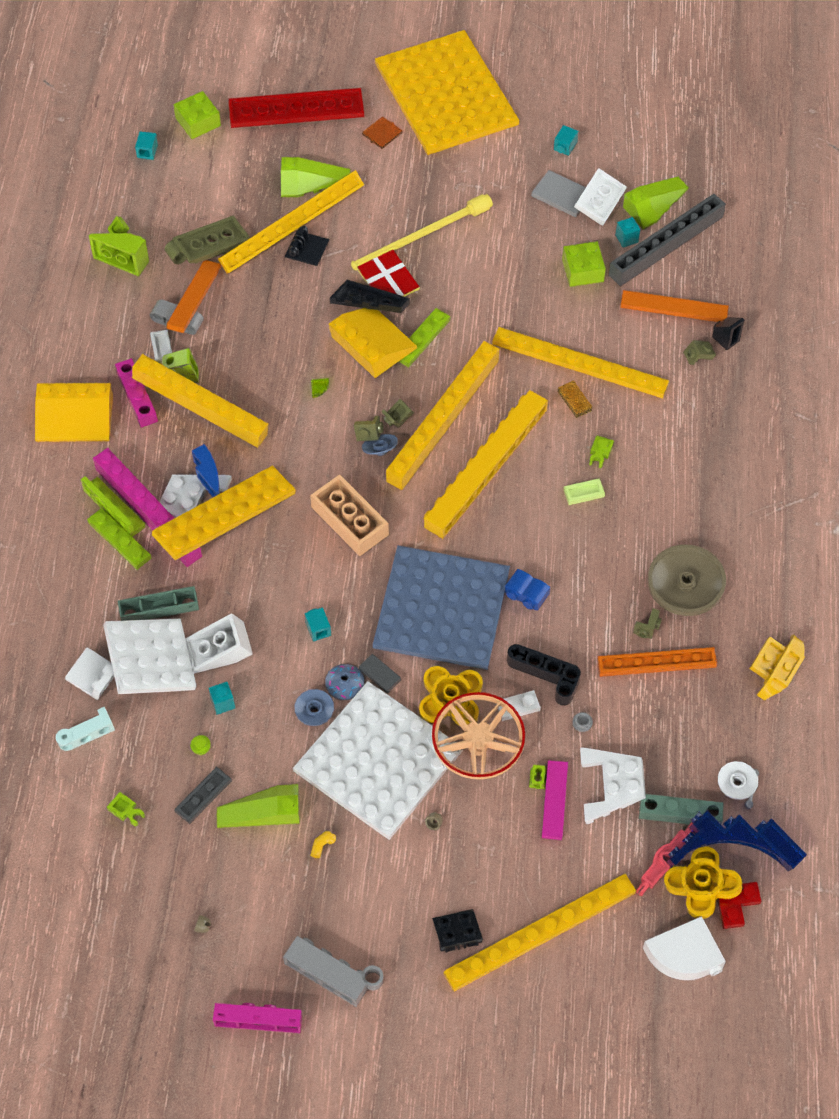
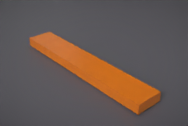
M208 260L202 262L167 322V329L181 333L185 332L220 271V263Z
M623 290L620 308L718 322L727 318L729 306Z
M714 647L597 656L600 677L717 668Z

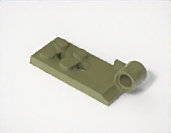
M233 215L173 237V240L166 244L165 252L174 264H181L186 259L189 263L196 264L232 250L249 239L250 236Z

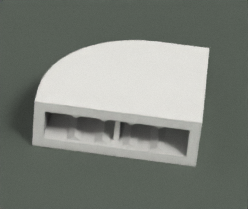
M702 917L648 939L644 942L643 946L649 961L660 972L679 980H695L709 974L715 976L723 971L722 969L726 962Z

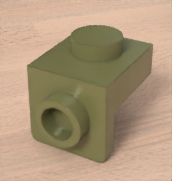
M693 340L683 352L690 365H694L699 359L712 360L716 356L709 341Z
M401 399L388 412L384 409L381 411L385 415L383 419L390 426L394 424L398 428L414 413Z
M375 416L373 421H356L354 423L356 440L373 441L379 439L384 430L379 416Z
M652 609L648 624L636 621L633 633L641 638L652 639L655 629L659 630L662 621L659 618L660 610Z

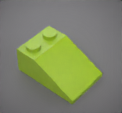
M98 233L89 235L93 258L136 276H140L149 263L146 240L141 236L131 233Z

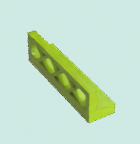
M86 476L81 479L84 492L132 537L146 527L145 523L98 476L92 481Z

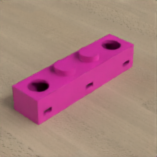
M131 358L115 364V368L140 428L158 422V419L144 385L132 378L134 362ZM148 407L150 408V411L147 414H141L139 412L148 409Z
M215 1003L213 1023L215 1027L301 1033L302 1011L277 1008L271 1004L259 1007L252 1003H242V1005Z

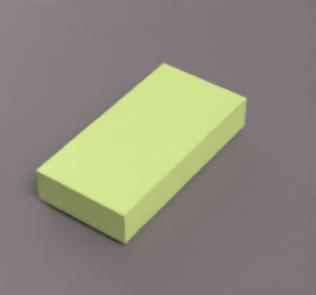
M600 478L564 486L563 489L569 505L605 497Z

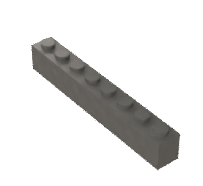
M712 194L610 263L609 276L621 287L723 218L726 203L717 195Z

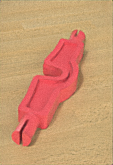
M691 822L684 831L680 830L669 844H665L657 850L652 865L641 878L642 883L636 889L637 894L639 893L640 896H643L648 888L653 889L670 869V865L666 863L663 857H668L674 861L680 858L684 849L692 840L691 835L697 829L694 823Z

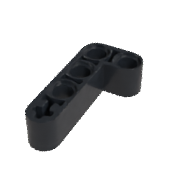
M513 644L508 648L507 664L509 667L556 684L555 700L558 704L565 706L572 702L580 681L581 671L578 666L519 644ZM530 662H537L538 664L533 665ZM553 668V669H556L557 671L552 672V671H550L549 669ZM568 675H573V676H575V678L571 679V678H569V677H567V676H568ZM560 692H567L568 695H562Z

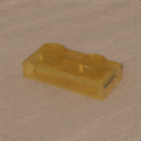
M574 380L558 387L557 392L576 418L592 411V405Z

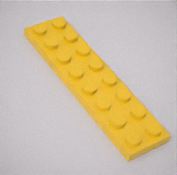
M272 465L152 530V536L174 560H177L293 496L296 489Z

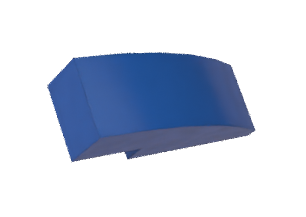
M203 444L192 450L193 462L196 464L195 469L198 480L209 494L215 497L220 494L218 471L210 451Z

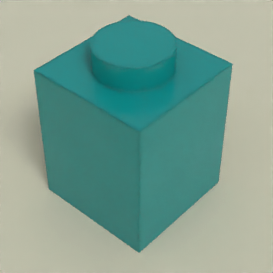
M563 125L555 137L554 150L569 156L578 142L579 131Z
M140 131L135 145L137 158L154 160L158 147L156 133Z
M631 217L617 222L615 236L624 248L639 243L641 229L635 219Z
M323 607L311 609L304 613L305 623L313 642L331 636V626Z
M227 681L208 688L216 715L235 709L234 698Z

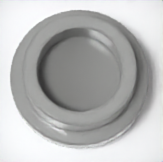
M581 712L574 716L572 724L577 731L586 732L591 729L593 720L589 714Z

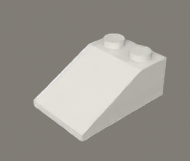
M232 613L185 638L194 674L237 663L253 654L244 622Z

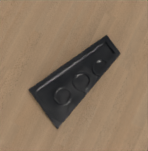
M347 279L330 297V304L402 313L410 304V298Z

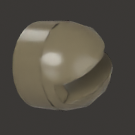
M436 812L429 814L425 819L426 826L431 830H438L443 823L442 815Z
M199 915L194 931L199 933L208 932L210 928L207 926H211V921L207 917Z

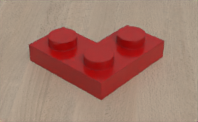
M758 882L742 883V891L734 898L717 899L723 929L744 927L745 921L741 906L759 905L762 902Z

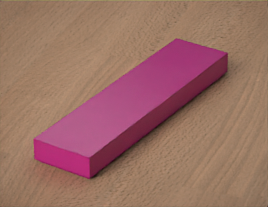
M548 760L542 826L543 839L562 840L568 762Z

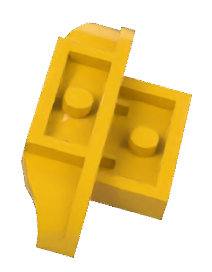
M794 634L791 635V640L787 646H783L772 637H768L749 668L765 679L763 687L757 693V696L764 701L788 687L805 658L804 643Z

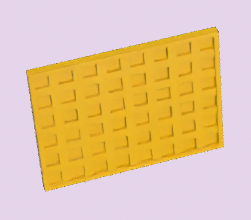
M465 30L375 58L378 70L427 155L519 125L517 115Z

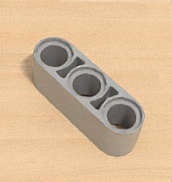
M158 300L150 313V318L156 323L167 326V322L176 309L177 304ZM196 311L185 333L191 335L197 333L204 321V317Z

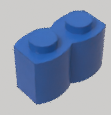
M517 569L505 585V593L509 599L522 602L527 609L538 611L550 594V586L539 579L533 578L525 571Z

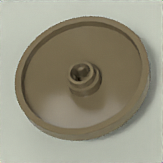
M694 545L672 546L659 553L649 568V591L653 599L662 608L671 613L681 616L703 614L714 608L724 594L726 586L724 568L721 562L704 548Z

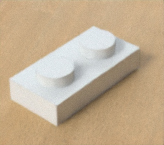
M534 690L504 698L517 710L520 716L540 711V705ZM506 710V712L501 718L502 721L512 719L513 717Z

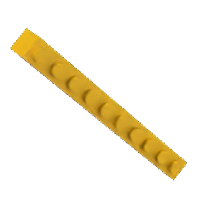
M483 341L386 469L387 483L400 490L404 489L499 362V348Z
M531 390L526 395L520 397L518 405L511 408L508 417L499 423L495 433L492 432L489 435L486 444L479 447L477 455L469 459L466 468L457 474L454 483H450L447 486L445 494L442 497H438L434 507L425 513L423 518L425 529L442 539L447 535L545 414L548 406L547 399Z

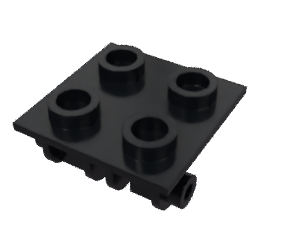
M306 226L299 227L285 254V258L318 266L329 239L309 234Z
M473 909L432 918L441 952L445 951V953L453 951L455 946L457 950H460V945H463V948L466 949V943L467 947L479 946L478 943H482L483 937Z

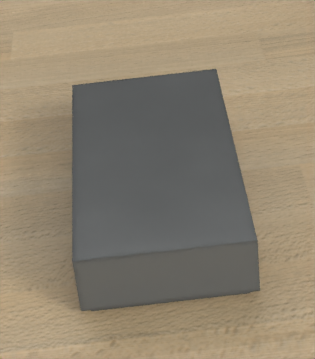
M373 654L359 666V670L387 694L401 681L399 675Z

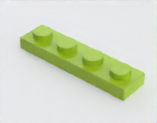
M435 308L409 338L417 345V349L399 362L409 368L449 323L450 316Z
M102 508L87 519L88 523L136 570L152 559L151 554Z

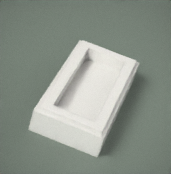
M168 330L150 333L155 361L162 364L163 355L172 353Z

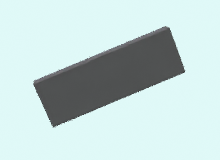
M216 766L174 809L175 813L188 824H191L232 782V779Z

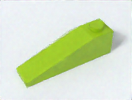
M282 157L281 197H302L304 193H318L319 190L328 188L351 171L347 168L300 157Z
M678 176L639 186L625 193L623 208L644 230L657 223L665 212L667 213L670 206L683 196L688 190V186Z
M298 784L277 785L217 807V828L300 824Z

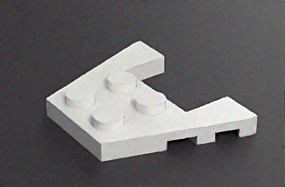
M172 475L160 503L176 518L200 505L206 488L198 480L197 475ZM218 475L220 492H224L228 489L232 478L230 475Z
M580 748L581 765L583 768L602 765L605 801L584 804L586 824L593 823L595 819L601 816L606 817L612 811L619 808L623 809L646 798L643 760L641 757Z

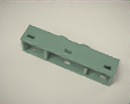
M195 586L118 600L121 621L150 620L199 610ZM187 598L192 599L194 601L182 604V602ZM130 609L136 612L125 615V612Z
M645 794L646 798L640 800L639 819L690 824L692 822L694 825L721 828L723 822V802ZM645 802L655 803L657 807L653 810L647 809ZM707 809L718 810L719 814L712 817L708 815Z

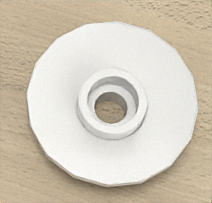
M734 761L727 763L721 768L718 774V785L726 796L742 800L749 798L755 793L758 787V776L750 765ZM738 781L740 785L737 786L733 782Z

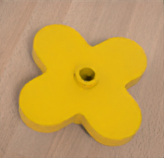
M430 667L426 670L423 677L424 686L430 694L420 702L419 714L426 722L434 723L438 712L450 700L466 693L482 691L483 679L481 675L473 670H465L455 676L451 675L443 667ZM473 700L460 703L477 722L479 708ZM456 705V710L462 716L466 724L468 725L469 723H471ZM449 710L447 714L444 716V718L450 716L451 719L457 725H459L455 719L454 714L451 712V710Z
M707 846L700 847L693 852L691 863L687 867H673L664 876L667 891L673 895L687 896V911L696 919L699 917L703 919L710 917L715 911L716 899H731L738 896L742 891L740 875L733 870L721 869L719 854L715 849Z

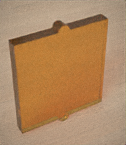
M383 116L362 132L363 136L381 149L402 134V130L395 126L394 122L388 121Z

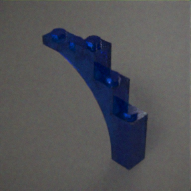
M707 810L703 814L699 811L691 819L693 824L689 828L695 834L690 832L682 840L684 844L680 848L676 846L668 854L670 858L666 862L673 868L689 852L697 848L713 844L730 843L757 849L769 855L787 871H790L807 854L772 818L768 821L763 819L755 827L757 830L755 831L740 814L735 818L731 815L723 823L725 826L723 827Z

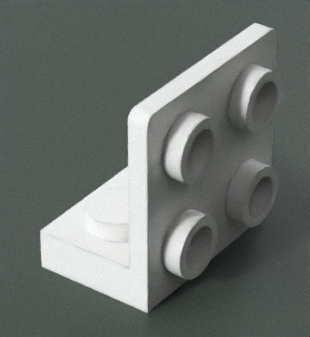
M86 648L66 675L65 680L98 700L114 678L112 663L93 650Z

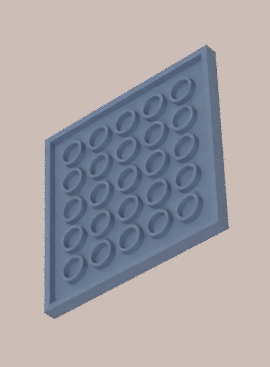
M397 545L373 641V648L488 670L510 566Z

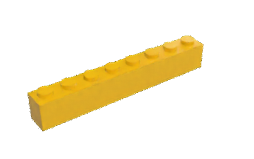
M142 354L132 366L133 379L258 448L267 436L268 423Z

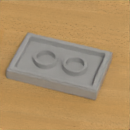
M548 170L532 191L531 196L577 217L580 211L574 206L586 187Z

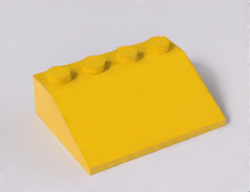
M366 308L341 314L328 324L332 338L374 378L417 349V345L379 310Z
M37 383L35 397V441H110L113 405L111 383Z

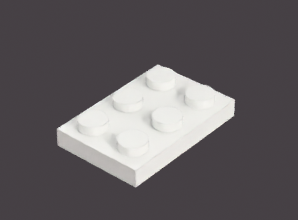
M598 168L574 207L603 226L627 187Z

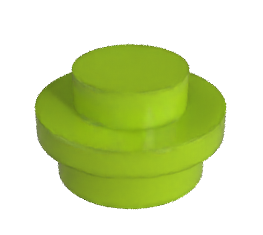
M198 735L192 739L190 746L195 754L204 755L210 750L211 743L208 737Z

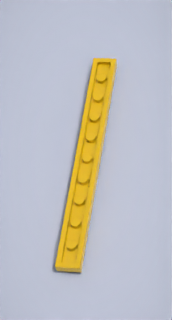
M352 171L219 257L218 260L227 274L364 186L357 171Z
M498 327L492 340V345L660 398L664 397L669 384V380Z
M623 874L443 971V974L455 992L636 894V889L627 875Z

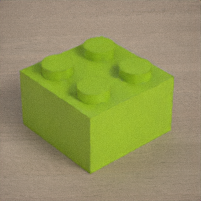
M203 91L173 104L176 120L191 139L221 126L219 111Z
M598 241L563 246L562 261L569 287L604 282L606 268Z

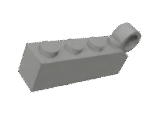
M297 936L283 956L285 965L357 1007L367 989L377 990L383 984V972L379 967L372 965L366 967L363 971H355L350 968L348 962L343 959H335L328 950L324 948L318 949L311 940L305 937L302 939ZM369 973H376L380 977L376 983H369L365 978Z

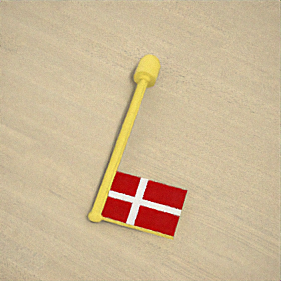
M481 194L467 201L465 208L371 254L352 261L351 267L354 270H358L368 286L405 297L419 290L420 287L397 256L395 250L467 215L476 217L490 210V207L493 206L492 200L488 194Z

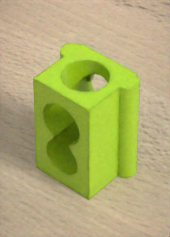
M533 765V768L530 769V788L545 789L547 773L545 766ZM537 772L541 773L539 778L541 781L535 780Z

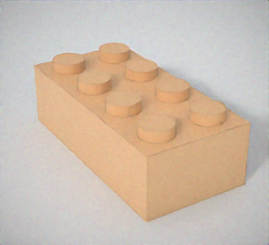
M340 474L310 495L311 507L359 556L389 535V523Z

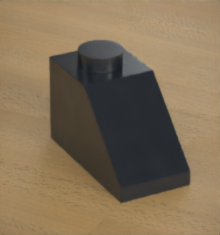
M727 317L723 321H718L713 327L712 338L725 350L730 349L740 342L745 320L743 318Z

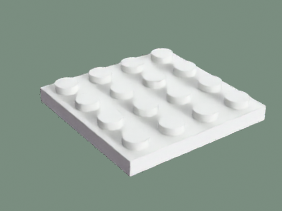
M181 619L105 621L103 626L118 694L195 690L196 682Z

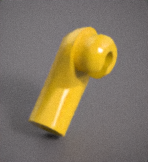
M325 831L316 837L310 856L320 858L323 846L326 843L333 844L336 841V835L331 833V831Z

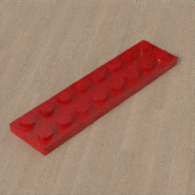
M361 88L228 98L231 128L364 117Z

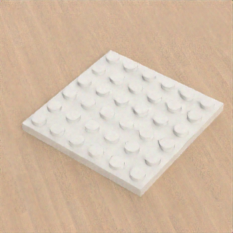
M367 681L293 767V771L390 840L448 768L439 760L432 744L433 726ZM438 730V742L450 738ZM454 741V742L445 743V744H442V745H439V746L442 747V746L449 745V744H453V743H457V742ZM463 749L457 751L450 750L443 752V754L453 763Z

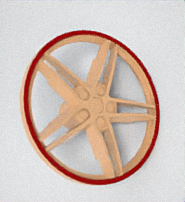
M484 692L466 693L450 700L438 712L432 727V744L437 757L450 771L470 779H488L503 774L518 761L525 744V727L517 710L501 697ZM470 700H485L497 705L478 724L460 703ZM456 705L471 723H469L468 725L466 724L462 716L456 710ZM500 706L503 707L490 725L486 722ZM451 710L464 733L438 742L440 723L447 712ZM506 710L516 722L519 742L492 733ZM463 739L462 742H457V743L445 745V746H442V747L439 746V745H442V744H445V743H451V742H454V741ZM494 739L502 741L507 744L510 743L518 747L516 748L510 745L494 742ZM468 748L471 753L473 772L456 767L444 756L443 752ZM488 748L514 753L513 757L502 767L485 772L486 751ZM482 755L481 773H477L476 756Z

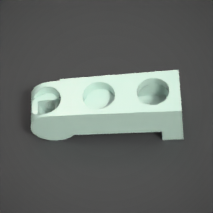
M105 707L97 710L98 716L70 729L58 731L55 738L60 749L69 751L115 731Z

